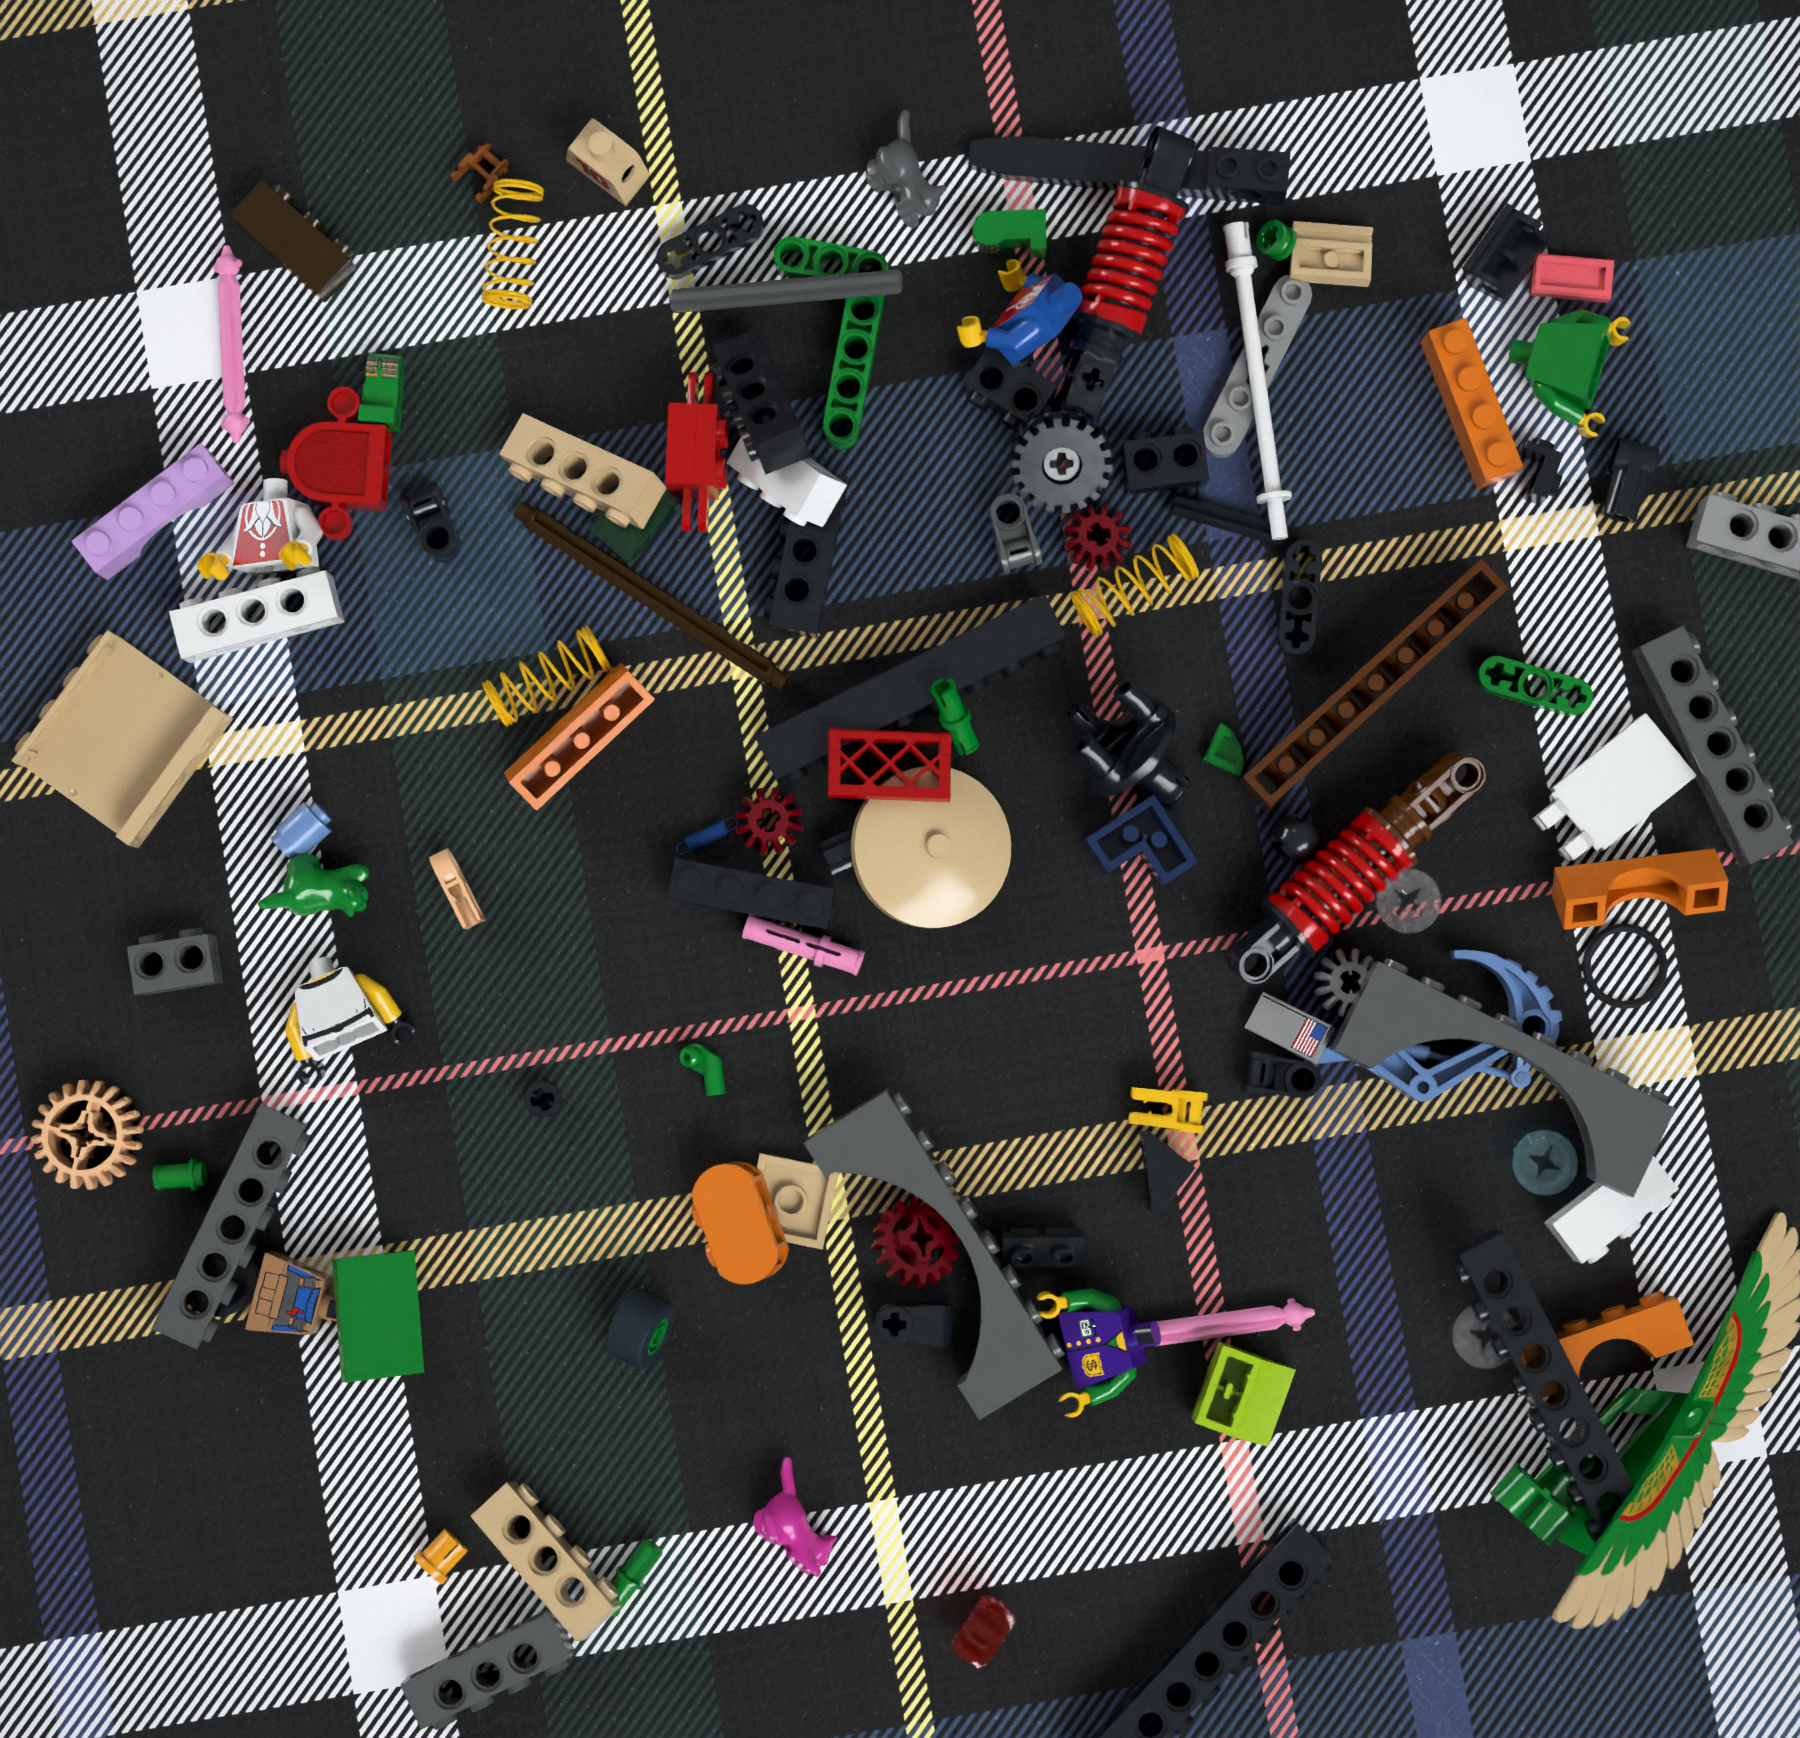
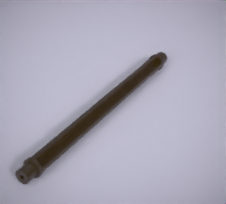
M524 501L516 508L513 516L523 522L526 529L532 531L556 548L561 549L568 556L737 665L763 684L769 683L780 691L786 685L790 675L777 668V663L749 645L742 643L735 636L665 590H661L651 581L587 539L577 535L570 528L540 508L534 509Z

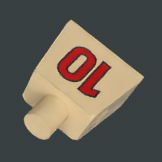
M593 118L567 149L566 161L625 206H627L650 177V173L639 154ZM627 169L631 170L629 175L624 180H622L625 171Z

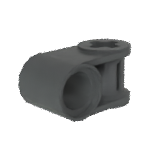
M1003 494L997 497L992 503L989 512V522L994 535L996 553L1003 575L1010 574L1011 569L1034 563L1036 566L1043 565L1035 532L1032 530L1023 500L1014 494ZM1004 504L1012 505L1017 509L1019 518L1012 524L1002 523L997 517L996 510ZM1023 550H1027V551H1025V552H1021V553H1018V554L1010 555V554H1013V553H1016V552H1020V551H1023Z

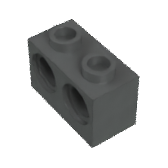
M193 928L178 931V939L164 941L163 934L139 937V945L127 947L134 995L145 996L223 983L216 935L204 934L203 928ZM197 946L203 953V961L199 967L192 969L188 965L186 957L189 950ZM154 953H158L163 960V967L156 975L150 974L147 969V960Z

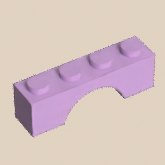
M200 443L73 539L72 543L94 572L109 580L138 558L147 541L161 528L186 512L205 507L235 483L214 455Z

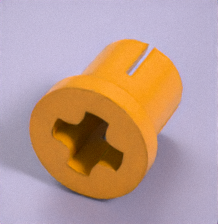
M444 1529L423 1552L418 1550L413 1558L432 1578L443 1585L448 1579L446 1574L468 1552V1549L451 1532Z

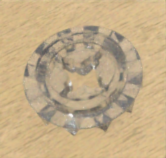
M1404 869L1399 873V878L1396 881L1392 882L1386 878L1384 879L1387 886L1386 890L1383 893L1377 892L1376 898L1377 912L1386 926L1400 933H1416L1426 929L1436 920L1441 908V895L1438 886L1430 876L1416 869ZM1419 888L1420 890L1416 894L1417 897L1414 903L1418 906L1417 909L1421 913L1408 908L1397 914L1396 912L1399 910V905L1402 901L1395 890L1409 894Z
M1470 1306L1459 1315L1454 1324V1347L1459 1356L1468 1364L1476 1368L1494 1369L1507 1362L1506 1358L1503 1360L1498 1358L1490 1342L1487 1343L1482 1353H1480L1482 1349L1480 1347L1481 1340L1476 1335L1470 1333V1330L1484 1331L1488 1323L1487 1321L1481 1323ZM1505 1311L1503 1324L1506 1328L1515 1326V1322L1511 1315Z

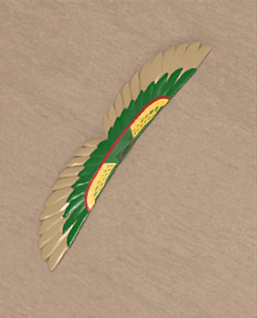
M1783 1212L1775 1213L1756 1251L1752 1252L1729 1311L1724 1316L1712 1348L1663 1442L1635 1487L1612 1517L1613 1520L1575 1571L1576 1576L1553 1612L1552 1618L1556 1622L1561 1623L1572 1618L1570 1622L1571 1628H1584L1590 1622L1591 1626L1598 1627L1606 1622L1610 1615L1612 1619L1618 1620L1628 1609L1629 1605L1638 1608L1645 1600L1649 1589L1652 1591L1658 1589L1663 1579L1666 1565L1669 1569L1675 1568L1680 1560L1682 1548L1687 1549L1692 1541L1693 1527L1695 1529L1701 1527L1704 1513L1703 1507L1709 1508L1711 1506L1714 1496L1713 1487L1719 1488L1721 1481L1719 1461L1712 1443L1732 1442L1742 1439L1749 1433L1750 1430L1745 1427L1753 1424L1761 1414L1760 1411L1753 1409L1761 1407L1771 1398L1772 1392L1766 1390L1774 1387L1781 1378L1782 1372L1778 1370L1784 1367L1792 1353L1791 1349L1784 1348L1795 1337L1800 1328V1323L1795 1322L1800 1315V1249L1796 1250L1798 1234L1795 1227H1790L1786 1231L1787 1221Z

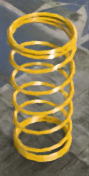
M500 179L493 183L494 192L500 196L495 197L491 201V205L502 216L493 218L488 224L492 231L502 237H496L486 244L487 249L500 258L492 259L484 265L485 270L497 279L486 282L482 286L483 293H481V299L484 303L499 308L527 309L532 306L531 302L533 300L530 296L511 290H486V287L490 284L501 282L533 286L534 282L527 279L505 278L490 271L488 266L489 264L501 261H511L526 265H534L537 262L530 258L502 255L494 251L490 245L501 240H513L529 244H536L539 241L534 237L504 234L493 227V223L507 218L531 223H538L541 219L533 215L509 214L497 208L495 202L502 198L540 202L543 200L544 189L530 181ZM501 187H520L536 192H516ZM503 298L516 299L523 302H514Z
M1172 533L1171 536L1168 535L1167 537L1168 545L1174 557L1162 545L1154 543L1152 546V556L1156 569L1143 556H1134L1133 565L1138 581L1124 567L1117 566L1115 568V578L1120 593L1108 580L1098 577L1096 587L1102 605L1086 589L1080 588L1071 594L1072 602L1079 616L1094 637L1102 636L1103 631L1097 617L1081 592L1088 595L1102 611L1112 627H1116V623L1104 600L1100 581L1107 584L1116 594L1131 616L1135 614L1120 582L1119 569L1135 583L1148 603L1153 605V601L1141 578L1137 558L1142 560L1153 571L1167 592L1171 594L1172 591L1157 560L1156 547L1161 549L1171 559L1186 582L1190 583V579L1195 580V578L1199 577V571L1193 557L1176 534Z
M585 625V628L582 627L581 631L577 630L576 636L590 675L583 669L566 645L560 640L557 642L571 686L557 671L548 657L542 651L538 652L552 697L542 687L525 663L519 662L533 707L524 699L504 672H500V678L510 701L514 718L509 714L493 684L487 679L486 682H482L487 697L506 727L518 721L517 709L507 683L530 711L536 712L537 710L536 699L526 672L541 692L550 701L555 702L556 692L544 660L565 687L571 691L575 690V682L564 651L587 679L594 680L593 668L582 638L594 653L604 672L608 673V670L611 671L612 667L589 626Z

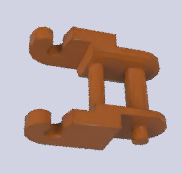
M485 143L483 146L479 145L477 147L478 151L474 155L469 152L458 164V171L454 170L450 174V178L457 181L470 168L477 170L486 178L487 183L483 186V192H479L475 196V200L478 203H482L494 191L493 183L499 180L498 177L502 173L506 174L508 172L509 161L507 159L500 161L489 151L491 148L489 143ZM483 158L495 167L490 174L478 164Z

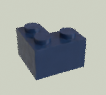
M1154 794L1083 841L1104 875L1139 854L1160 887L1199 863Z

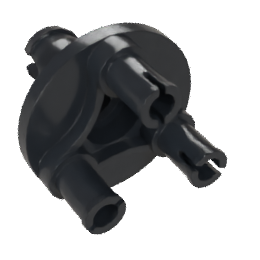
M1133 678L1123 680L1113 693L1114 698L1128 709L1127 712L1122 714L1113 723L1099 719L1081 699L1072 702L1068 707L1074 714L1065 710L1063 719L1069 722L1082 735L1074 743L1071 752L1084 763L1082 771L1083 783L1093 794L1107 797L1118 794L1132 785H1138L1147 795L1152 796L1154 794L1161 806L1166 810H1175L1186 802L1189 796L1180 787L1185 786L1187 789H1190L1193 786L1189 778L1184 776L1181 770L1165 754L1176 729L1175 714L1166 704L1159 699H1152L1135 683L1136 681Z

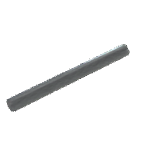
M896 269L680 288L671 291L669 302L673 312L682 313L891 295L902 292L903 277L901 271Z

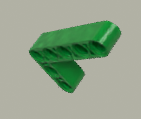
M795 236L781 239L774 249L775 268L783 279L860 273L867 266H875L880 271L888 270L886 259L880 253L872 250ZM788 252H797L803 256L802 262L794 267L784 265L781 260ZM828 259H836L842 264V268L834 274L825 273L820 267ZM886 295L846 298L823 419V431L826 442L837 450L852 448L857 443L860 435ZM861 304L869 305L874 310L873 316L867 320L857 319L852 312ZM860 343L866 347L867 352L860 359H852L846 355V348L850 344ZM845 382H853L859 386L860 390L855 397L844 398L837 391L839 386ZM839 420L849 422L853 429L848 436L837 437L831 433V426Z

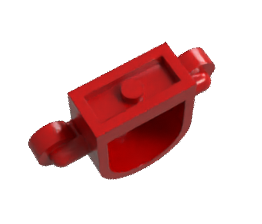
M338 387L328 396V409L337 419V422H318L309 425L296 435L289 449L282 450L280 456L281 474H288L294 486L307 499L326 508L319 515L318 523L323 530V534L335 541L345 539L353 529V520L347 509L387 512L393 433L386 425L354 423V419L358 417L359 404H362V401L358 394L349 387Z

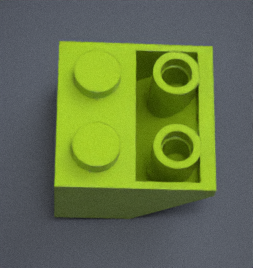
M1218 1341L1191 1418L1196 1424L1237 1439L1268 1447L1296 1370Z

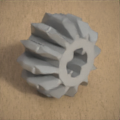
M1341 949L1335 950L1334 958L1336 964L1326 957L1323 958L1320 963L1329 972L1327 974L1315 972L1313 976L1318 981H1325V987H1319L1314 990L1316 996L1329 994V997L1322 1005L1323 1008L1326 1010L1330 1009L1338 1002L1337 1015L1341 1017L1346 1015L1348 1006L1350 1005L1351 1007L1368 972L1367 968L1374 960L1371 956H1367L1358 963V949H1351L1348 960H1346L1345 954ZM1342 973L1344 976L1353 974L1356 977L1352 982L1356 987L1354 992L1351 989L1344 992L1341 990L1340 987L1344 983L1340 978Z

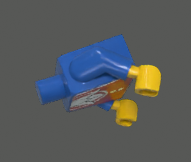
M1010 259L1006 261L1008 272L998 271L1002 285L1008 292L1017 291L1022 287L1024 289L1016 294L993 327H990L988 331L982 330L980 319L976 316L964 317L961 320L962 325L957 326V330L963 346L968 348L975 347L982 342H986V347L998 349L1010 364L1014 365L1061 332L1082 301V294L1077 285L1072 282L1066 283L1056 274H1051L1045 278L1033 273L1026 276L1023 273L1020 262Z

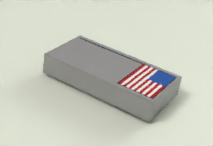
M1265 992L1262 993L1244 1027L1314 1064H1317L1335 1031L1333 1026Z

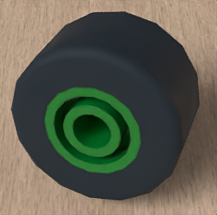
M641 1288L632 1290L623 1299L611 1321L605 1342L606 1352L640 1370L650 1366L662 1350L670 1333L674 1319V1305Z

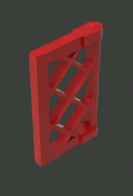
M829 728L827 732L828 798L950 802L951 732L935 733ZM841 741H858L865 744L850 758L841 751ZM874 743H903L905 747L889 760ZM914 745H938V755L930 762ZM868 749L885 764L870 779L853 763ZM909 750L925 765L911 780L894 765ZM849 767L864 784H840V774ZM890 769L905 785L903 787L876 786L873 782ZM929 770L938 778V788L916 787L914 785Z

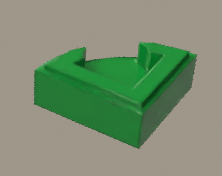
M1220 723L1202 761L1236 777H1240L1244 764L1241 746L1235 734L1228 727Z

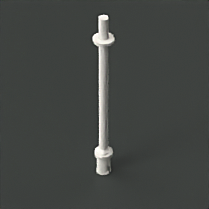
M1234 222L1223 227L1228 253V261L1225 262V268L1227 272L1235 277L1265 486V493L1257 496V503L1267 504L1272 540H1282L1288 538L1283 501L1291 499L1292 493L1288 490H1281L1251 279V274L1258 264L1257 258L1252 256L1248 229L1249 223Z

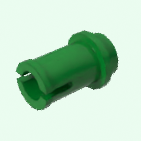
M196 1158L190 1159L189 1163L156 1164L153 1168V1184L157 1191L190 1187L192 1191H198L200 1186H206L207 1166L205 1162H198Z

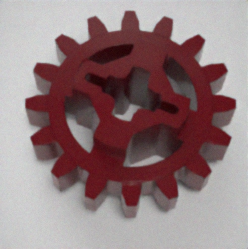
M912 1197L905 1206L899 1200L891 1207L892 1211L887 1209L879 1217L883 1223H878L873 1228L872 1232L880 1236V1238L871 1244V1248L881 1250L882 1252L876 1263L877 1265L887 1263L889 1268L886 1276L889 1278L898 1273L900 1275V1285L902 1286L909 1282L910 1279L914 1280L916 1288H921L926 1283V1279L933 1285L941 1279L940 1274L946 1276L953 1269L950 1262H954L960 1253L952 1247L956 1246L961 1239L957 1235H951V1225L945 1222L938 1212L932 1211V1207L926 1202L920 1207L917 1198ZM904 1219V1224L901 1226L902 1231L892 1234L896 1223ZM940 1251L936 1262L929 1266L928 1262L931 1260V1254Z

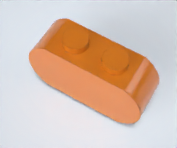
M741 1161L728 1162L707 1169L697 1179L692 1191L694 1205H692V1215L697 1226L704 1230L708 1242L705 1245V1250L709 1262L713 1267H717L718 1273L723 1278L736 1284H752L771 1277L784 1265L789 1247L762 1172L752 1164Z

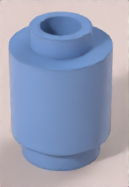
M303 802L275 828L277 832L271 837V840L291 860L301 854H308L332 831L327 825L332 819L316 802L312 806Z

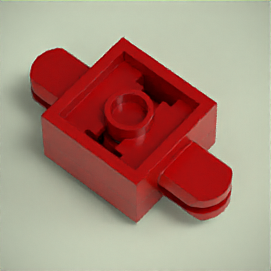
M689 372L687 403H669L665 485L671 498H683L682 531L691 532L694 499H699L698 531L707 532L709 500H719L720 489H727L728 466L725 465V457H721V449L729 448V425H727V417H721L718 404H714V373L705 372L703 404H698V372Z

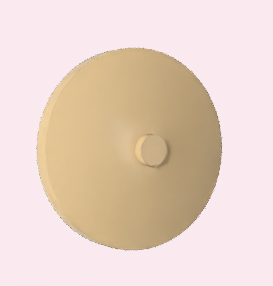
M924 767L905 770L902 773L911 780ZM951 768L950 802L866 799L858 812L851 837L852 863L858 882L867 897L878 909L892 919L920 928L949 927L976 916L998 894L1010 866V830L1003 810L989 790L971 776ZM929 770L914 785L916 787L938 788V778ZM894 775L879 786L903 787L905 784Z

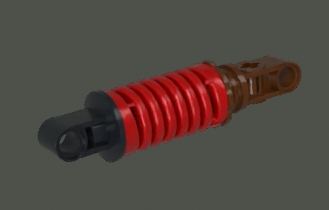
M1448 753L1429 771L1412 782L1400 797L1393 795L1387 801L1388 806L1383 808V811L1378 813L1366 806L1361 814L1350 823L1349 830H1342L1338 835V840H1331L1327 843L1326 850L1316 853L1315 861H1307L1304 864L1303 871H1296L1293 874L1292 882H1284L1281 885L1280 894L1278 892L1271 894L1259 902L1266 917L1230 948L1227 954V964L1230 970L1249 983L1259 984L1266 981L1297 951L1308 959L1315 957L1316 952L1330 939L1329 934L1320 924L1331 934H1337L1341 927L1335 918L1343 924H1348L1352 920V915L1347 908L1358 914L1364 908L1360 899L1366 903H1372L1375 900V894L1372 889L1378 893H1383L1386 890V882L1382 876L1393 882L1399 878V873L1404 869L1413 868L1418 863V859L1413 851L1415 846H1418L1421 842L1426 843L1433 837L1431 831L1452 816L1465 800L1482 787L1486 777L1483 764L1475 758L1460 753ZM1465 764L1466 775L1460 782H1457L1455 778L1456 770L1460 765ZM1256 953L1257 962L1255 966L1245 971V959L1250 954Z

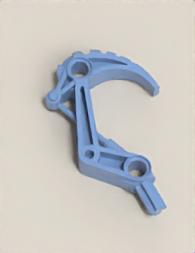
M1476 950L1450 951L1451 959H1465L1476 962L1490 970L1497 977L1507 996L1509 1018L1519 1023L1517 1030L1523 1032L1522 1024L1524 1020L1532 1016L1539 1023V1033L1555 1041L1557 1040L1559 1022L1563 1020L1561 1011L1552 1010L1549 1000L1554 996L1546 985L1540 987L1536 983L1538 979L1536 974L1530 970L1524 971L1518 962L1509 958L1503 959L1494 953ZM1330 1038L1317 1064L1351 1060L1330 1051L1335 1038ZM1477 1042L1450 1056L1430 1051V1046L1416 1044L1387 1057L1373 1068H1365L1407 1098L1422 1102L1435 1098L1476 1072L1505 1078L1514 1088H1524L1531 1081L1529 1072L1531 1066L1511 1054L1510 1071L1488 1066L1509 1052L1481 1042ZM1428 1058L1438 1062L1423 1068L1414 1059L1426 1062ZM1352 1061L1354 1066H1361Z

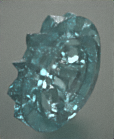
M1538 1130L1524 1136L1513 1149L1514 1155L1511 1167L1514 1170L1517 1182L1532 1193L1539 1195L1559 1193L1570 1185L1576 1175L1578 1161L1575 1149L1568 1139L1557 1132ZM1549 1150V1160L1559 1167V1171L1556 1169H1544L1542 1174L1538 1176L1537 1170L1539 1165L1533 1162V1159H1530L1529 1156H1543Z

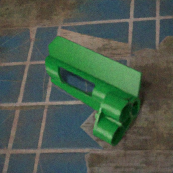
M1625 1388L1598 1415L1605 1430L1622 1412L1650 1415L1617 1452L1634 1487L1663 1442L1689 1393ZM1588 1455L1579 1463L1580 1474L1591 1472L1595 1466V1460ZM1516 1462L1490 1492L1502 1506L1549 1547L1558 1540L1587 1556L1595 1545L1584 1526V1522L1589 1519L1583 1507L1577 1508L1565 1489V1485L1570 1482L1564 1470L1557 1471L1552 1463L1534 1479ZM1612 1492L1604 1493L1599 1498L1598 1508L1600 1511L1608 1510L1614 1502Z

